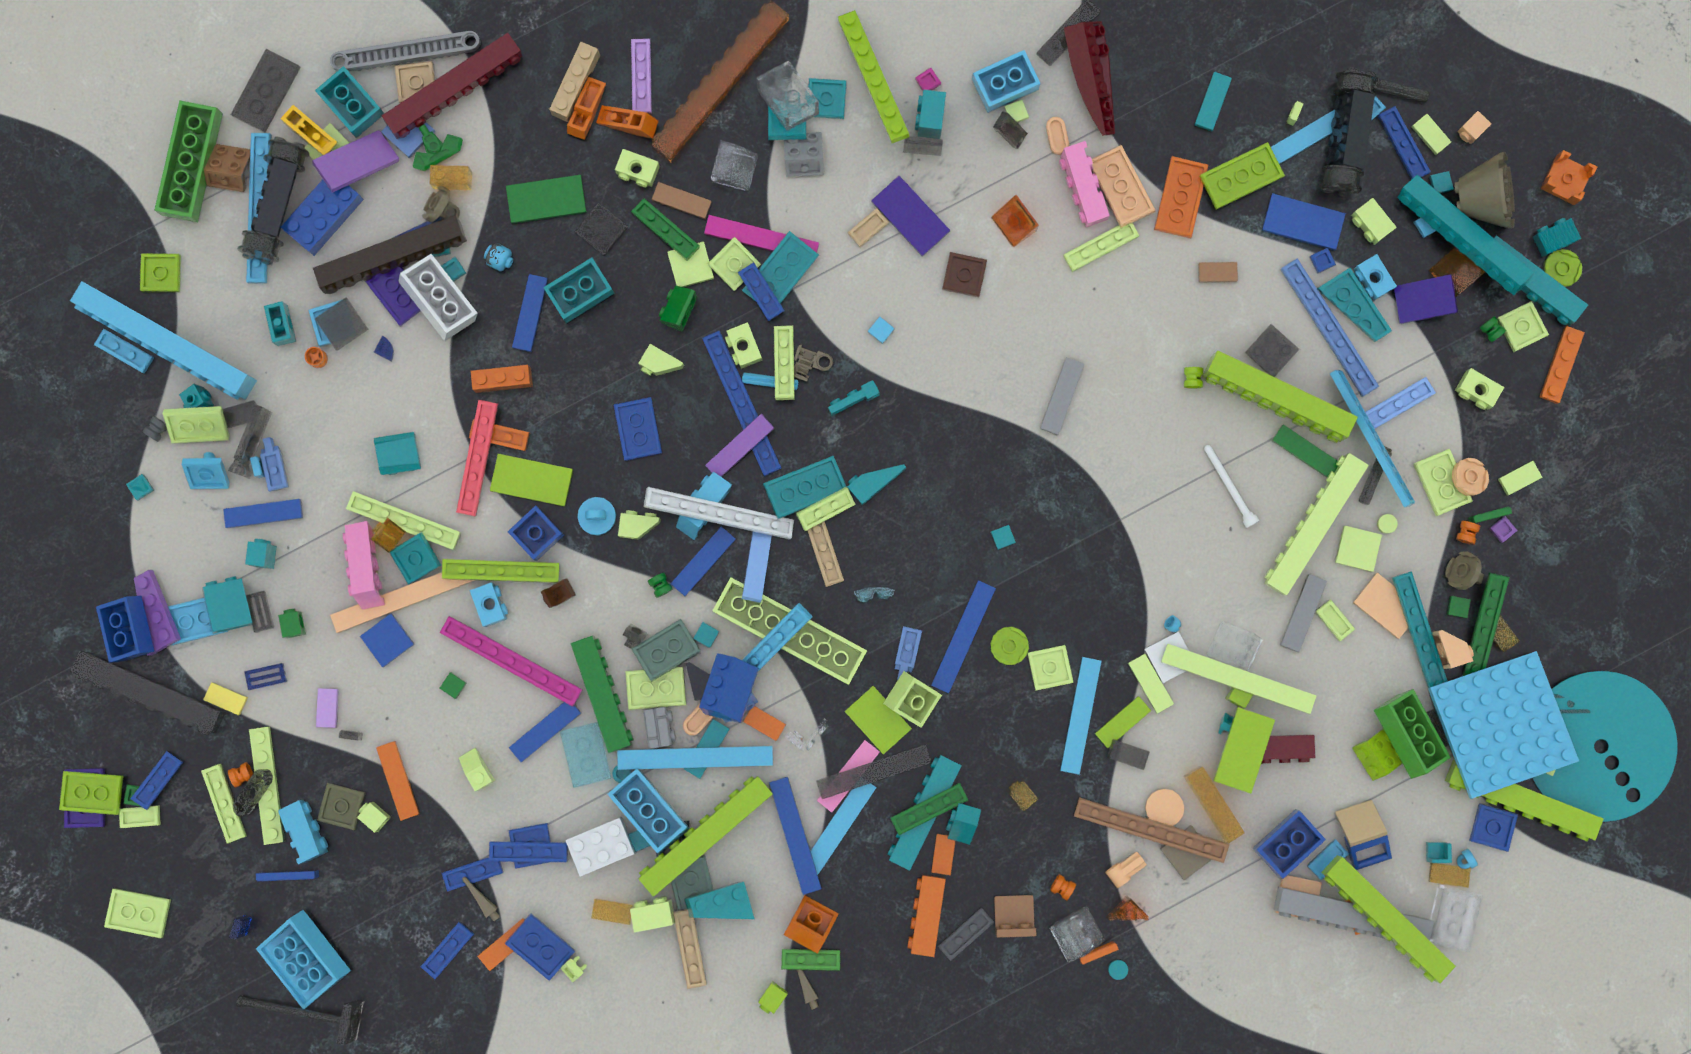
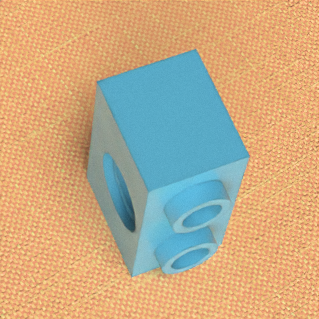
M1377 254L1353 269L1355 271L1354 274L1362 282L1365 291L1373 301L1397 287ZM1370 275L1377 277V283H1373L1370 280Z
M491 582L470 590L483 627L507 620L506 614H508L505 603L502 604L499 597L502 594L498 585L495 586ZM489 599H493L495 606L488 610L486 602Z

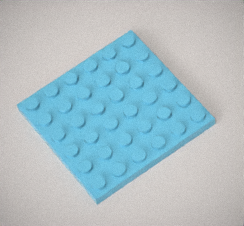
M1537 651L1428 688L1470 799L1579 762Z

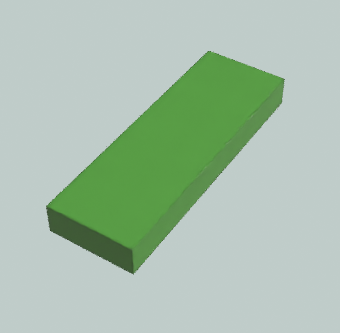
M782 949L781 970L840 971V950H819L817 954L812 950Z

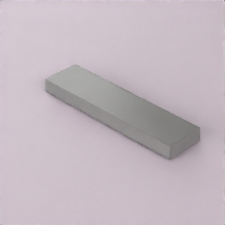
M1066 357L1040 429L1059 435L1084 363Z
M1308 574L1281 641V646L1300 652L1326 586V580Z

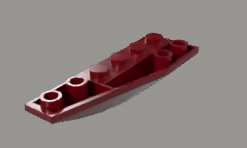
M1102 21L1081 22L1064 27L1071 66L1083 101L1102 136L1115 134L1108 54L1109 47L1106 44L1105 28Z

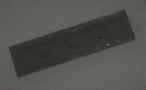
M1085 0L1040 48L1036 55L1051 66L1068 48L1064 27L1081 22H1092L1101 13V10L1090 0Z

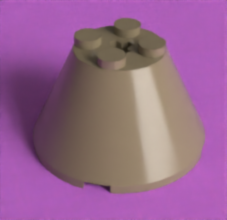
M1500 152L1460 177L1459 182H1455L1456 194L1459 193L1460 201H1457V208L1470 218L1511 229L1514 228L1515 219H1511L1512 212H1515L1513 183L1510 167H1507L1505 163L1508 160L1506 152Z

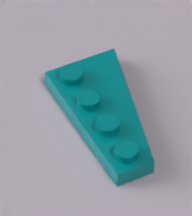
M1348 268L1317 288L1319 292L1374 342L1392 331L1351 268Z

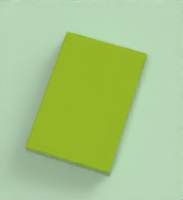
M872 686L845 713L884 755L912 728L898 713L883 704L886 699Z
M63 771L59 810L119 815L123 776Z

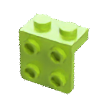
M1384 728L1370 739L1352 747L1372 781L1388 775L1402 764Z

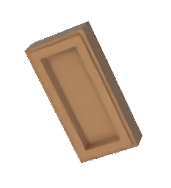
M1199 262L1198 264L1199 282L1238 281L1237 262Z

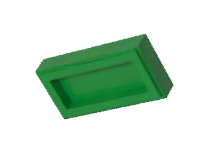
M1505 507L1474 515L1468 519L1469 522L1479 523L1512 514L1511 507Z

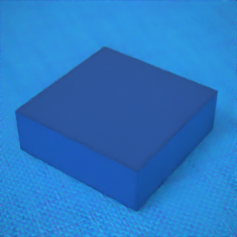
M1328 248L1310 256L1317 273L1336 265Z

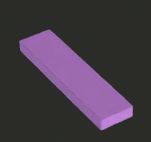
M760 414L705 466L712 473L715 472L722 477L775 428L763 414Z

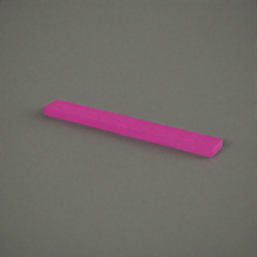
M451 616L447 618L440 631L444 636L573 707L583 689Z

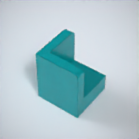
M1426 842L1427 862L1452 863V844L1447 842Z

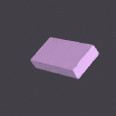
M318 688L316 727L337 728L339 689Z

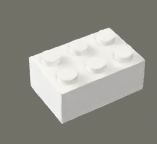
M622 817L565 840L579 876L588 874L636 853Z

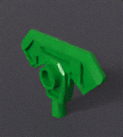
M425 124L419 127V130L423 135L422 140L426 153L416 152L413 168L426 171L461 150L463 139L447 134L444 143H442L432 131L429 132Z

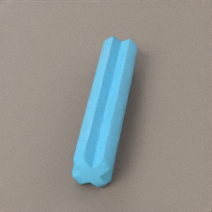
M743 373L742 382L775 387V376ZM794 379L795 390L798 389L797 379Z

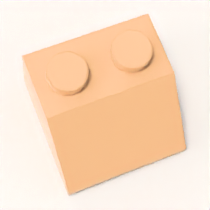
M1443 630L1432 632L1443 669L1454 668L1473 661L1474 653L1467 642Z

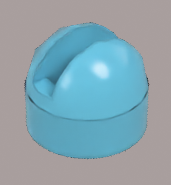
M1172 615L1166 619L1164 627L1170 632H1177L1179 627H1181V621Z

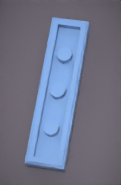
M1427 377L1365 413L1375 429L1434 395L1436 392Z
M752 531L742 599L759 603L762 601L771 535Z

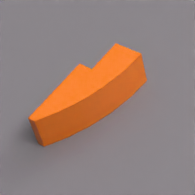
M591 77L587 78L575 103L574 112L567 124V134L585 140L599 107L606 83Z

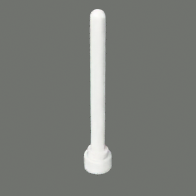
M1206 445L1204 450L1244 517L1242 518L1245 527L1248 528L1260 521L1257 515H1254L1247 508L1212 447Z

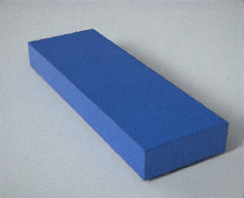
M754 262L738 272L768 321L785 311Z
M166 751L131 797V800L148 810L183 762Z
M488 857L443 872L442 876L448 892L466 886L462 880L463 877H466L471 883H475L504 872L501 862L489 861Z
M319 870L256 873L257 881L302 880L319 877Z
M459 921L421 965V968L432 978L436 979L471 939L474 933Z

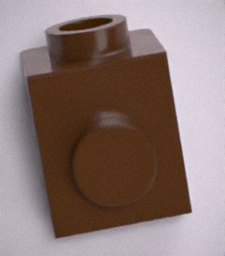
M567 578L541 591L543 600L549 608L558 606L576 596Z

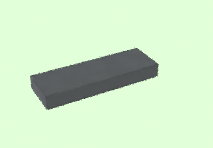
M981 907L943 940L938 947L951 961L988 929L994 921Z

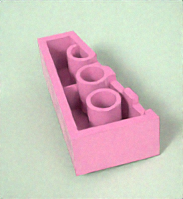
M1086 141L1064 148L1059 164L1062 171H1066V183L1068 188L1073 190L1072 199L1075 206L1078 205L1080 209L1078 213L1080 221L1085 223L1086 227L1108 220L1110 215L1102 191L1098 192L1097 190L1099 188V181L1097 175L1091 172L1093 170V162L1091 156H1086L1085 148H1087Z
M368 521L345 525L343 540L347 545V550L344 551L349 565V567H346L347 577L350 579V585H348L349 595L353 596L362 610L385 605L384 598L379 594L382 584L376 573L379 570L376 556H373L376 553L373 529Z

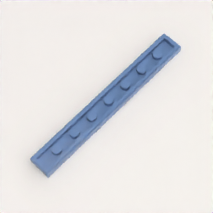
M1298 258L1282 267L1280 270L1361 397L1378 388V383Z

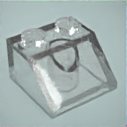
M720 140L711 175L712 182L749 191L758 154L740 145Z

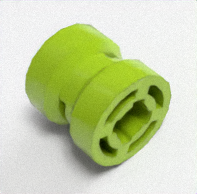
M1185 367L1184 375L1186 380L1184 381V388H1203V381L1201 380L1203 368Z

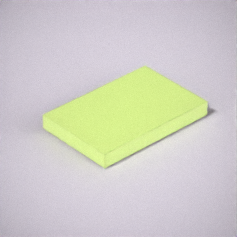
M222 406L163 410V417L171 443L229 440L230 435Z
M1450 449L1413 464L1436 516L1473 501L1471 496L1460 493L1454 486L1452 470L1456 462Z
M676 667L652 682L644 670L625 671L628 710L686 705L684 667Z
M113 888L104 927L163 938L171 899Z

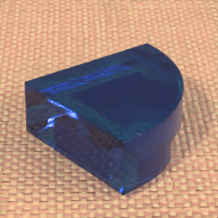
M382 335L374 353L392 362L394 356L393 346Z

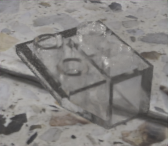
M1087 906L1059 920L1049 928L1068 963L1084 957L1105 941Z

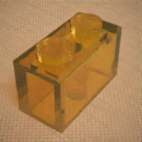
M430 165V185L433 189L444 186L449 190H471L472 171L469 166Z

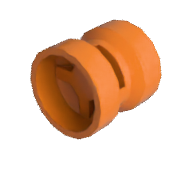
M310 347L305 352L306 362L314 368H322L327 364L328 356L320 348Z
M1461 521V531L1457 534L1456 540L1475 545L1477 540L1475 536L1481 526L1472 522Z
M247 762L241 764L239 768L228 770L229 779L235 788L241 786L245 781L250 782L254 780L253 771Z
M1059 874L1054 880L1050 891L1054 894L1059 893L1067 901L1072 895L1076 883L1066 881L1065 877Z

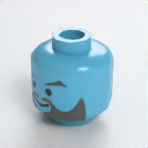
M495 243L493 246L489 245L484 254L486 265L498 271H503L505 268L509 269L514 260L511 257L512 251L498 243Z

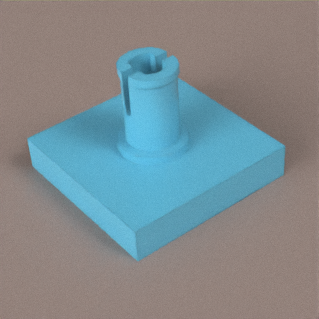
M206 452L203 458L182 459L181 465L190 489H229L230 482L222 458H215L213 453Z

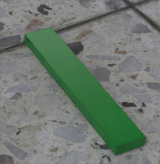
M1490 572L1488 574L1470 644L1474 653L1473 661L1465 664L1462 676L1486 669L1510 578L1508 576Z

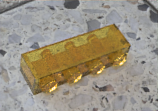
M1199 766L1183 776L1224 842L1230 843L1245 834L1203 766Z

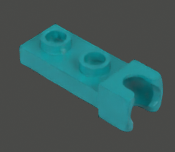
M872 380L862 385L860 391L855 389L847 394L848 397L842 400L837 398L830 402L831 406L828 407L831 416L864 399L868 402L878 397L880 392Z

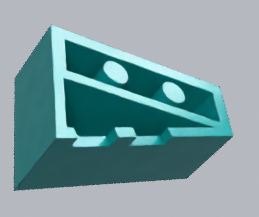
M744 882L733 883L684 899L689 918L755 919Z

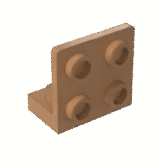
M216 144L204 168L207 186L244 192L246 189L244 172L250 160V149Z
M1032 895L994 897L996 937L1036 936Z

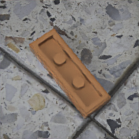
M658 182L652 197L654 202L705 220L712 203L711 200Z

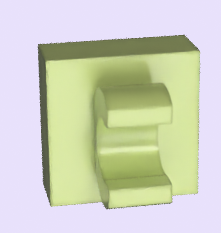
M579 956L573 960L569 959L560 968L572 982L584 973L583 970L587 966L586 964L582 967L577 966L576 962L580 959Z

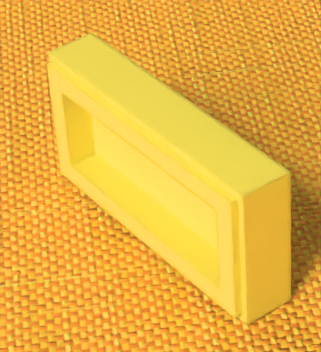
M211 682L203 700L240 715L248 697Z

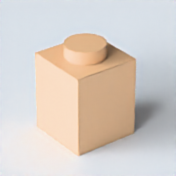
M1477 111L1457 132L1463 141L1472 144L1491 123Z

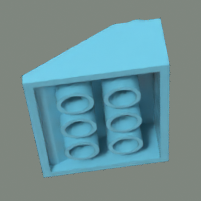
M304 910L289 918L256 948L303 1010L351 971Z

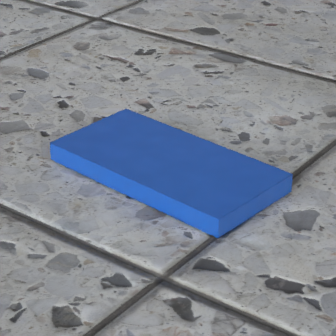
M1272 193L1262 231L1335 251L1346 213Z

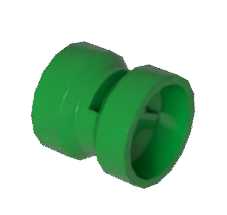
M1495 316L1479 327L1482 332L1488 335L1491 343L1507 331L1498 324V319Z
M664 572L647 581L650 587H653L656 598L673 590L671 584H668L666 581L667 577Z

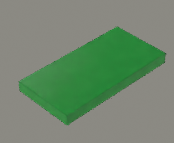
M581 175L506 186L512 224L587 213Z

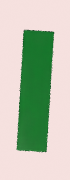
M645 198L631 211L637 219L686 261L700 248L694 240Z
M1284 424L1272 439L1274 443L1326 478L1331 471L1335 472L1338 467L1336 459Z
M958 783L890 819L898 835H901L957 807L958 803L962 804L968 801V798L961 784Z

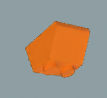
M804 895L783 935L818 954L838 913Z

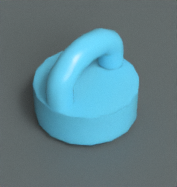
M1469 849L1462 851V855L1457 858V865L1462 869H1468L1469 867L1473 869L1478 866L1476 859ZM1463 859H1465V860L1467 861L1466 864H1463V863H1462V860H1463Z

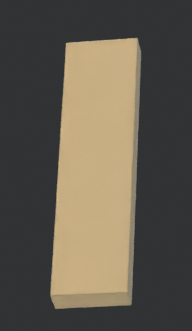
M824 521L807 531L825 586L828 587L843 582L844 579Z
M687 909L673 911L687 989L706 986L695 919L689 918Z

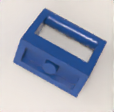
M1388 835L1350 847L1346 837H1344L1352 865L1356 870L1392 859ZM1382 844L1385 853L1357 861V851Z

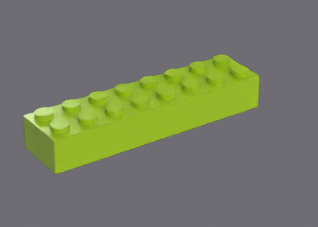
M1218 350L1211 356L1202 375L1203 378H1206L1205 381L1211 385L1218 384L1223 387L1224 391L1231 394L1235 392L1245 401L1250 402L1252 400L1258 403L1257 406L1262 409L1268 410L1269 408L1275 411V415L1281 418L1288 417L1292 419V423L1298 426L1305 425L1315 434L1320 435L1322 433L1327 436L1328 440L1334 443L1341 442L1349 437L1358 416Z

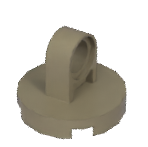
M439 186V191L437 193L433 192L428 198L423 209L426 211V214H422V217L429 222H434L439 216L445 219L448 218L446 210L452 207L455 210L454 215L459 218V208L449 202L450 190L444 186Z
M1468 551L1460 552L1459 556L1449 561L1445 572L1449 585L1458 590H1466L1475 583H1482L1484 574L1481 573V561L1476 555Z

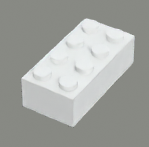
M432 254L400 273L399 283L444 341L475 322L477 317L476 310Z

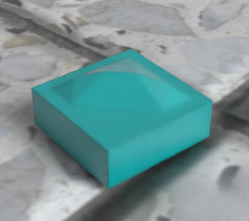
M144 474L139 475L126 484L137 501L154 491Z

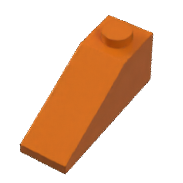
M602 105L596 123L636 136L653 138L658 120L647 112Z

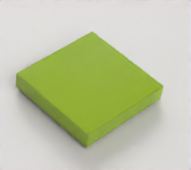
M141 254L140 291L180 292L181 255Z

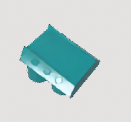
M414 432L374 438L381 475H395L399 472L421 469Z

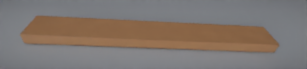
M1079 797L1074 817L1224 863L1229 848L1228 843Z

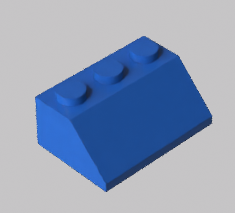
M717 653L699 708L705 715L741 723L759 669L736 657Z

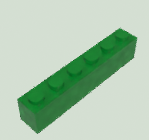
M590 636L571 643L608 753L631 746V741L634 738L631 730H627L625 726L627 718L625 712L620 711L619 704H621L618 693L614 694L612 686H615L612 675L607 674L606 668H608V663L605 656L602 657L599 651L602 649L599 638L595 639V636Z

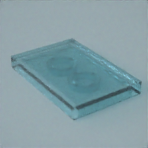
M598 722L560 731L573 788L612 778Z

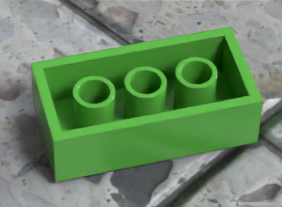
M1414 689L1400 693L1374 709L1376 716L1411 779L1429 773L1451 758Z

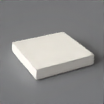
M1179 631L1144 649L1162 683L1186 672L1161 662L1167 644L1188 650Z

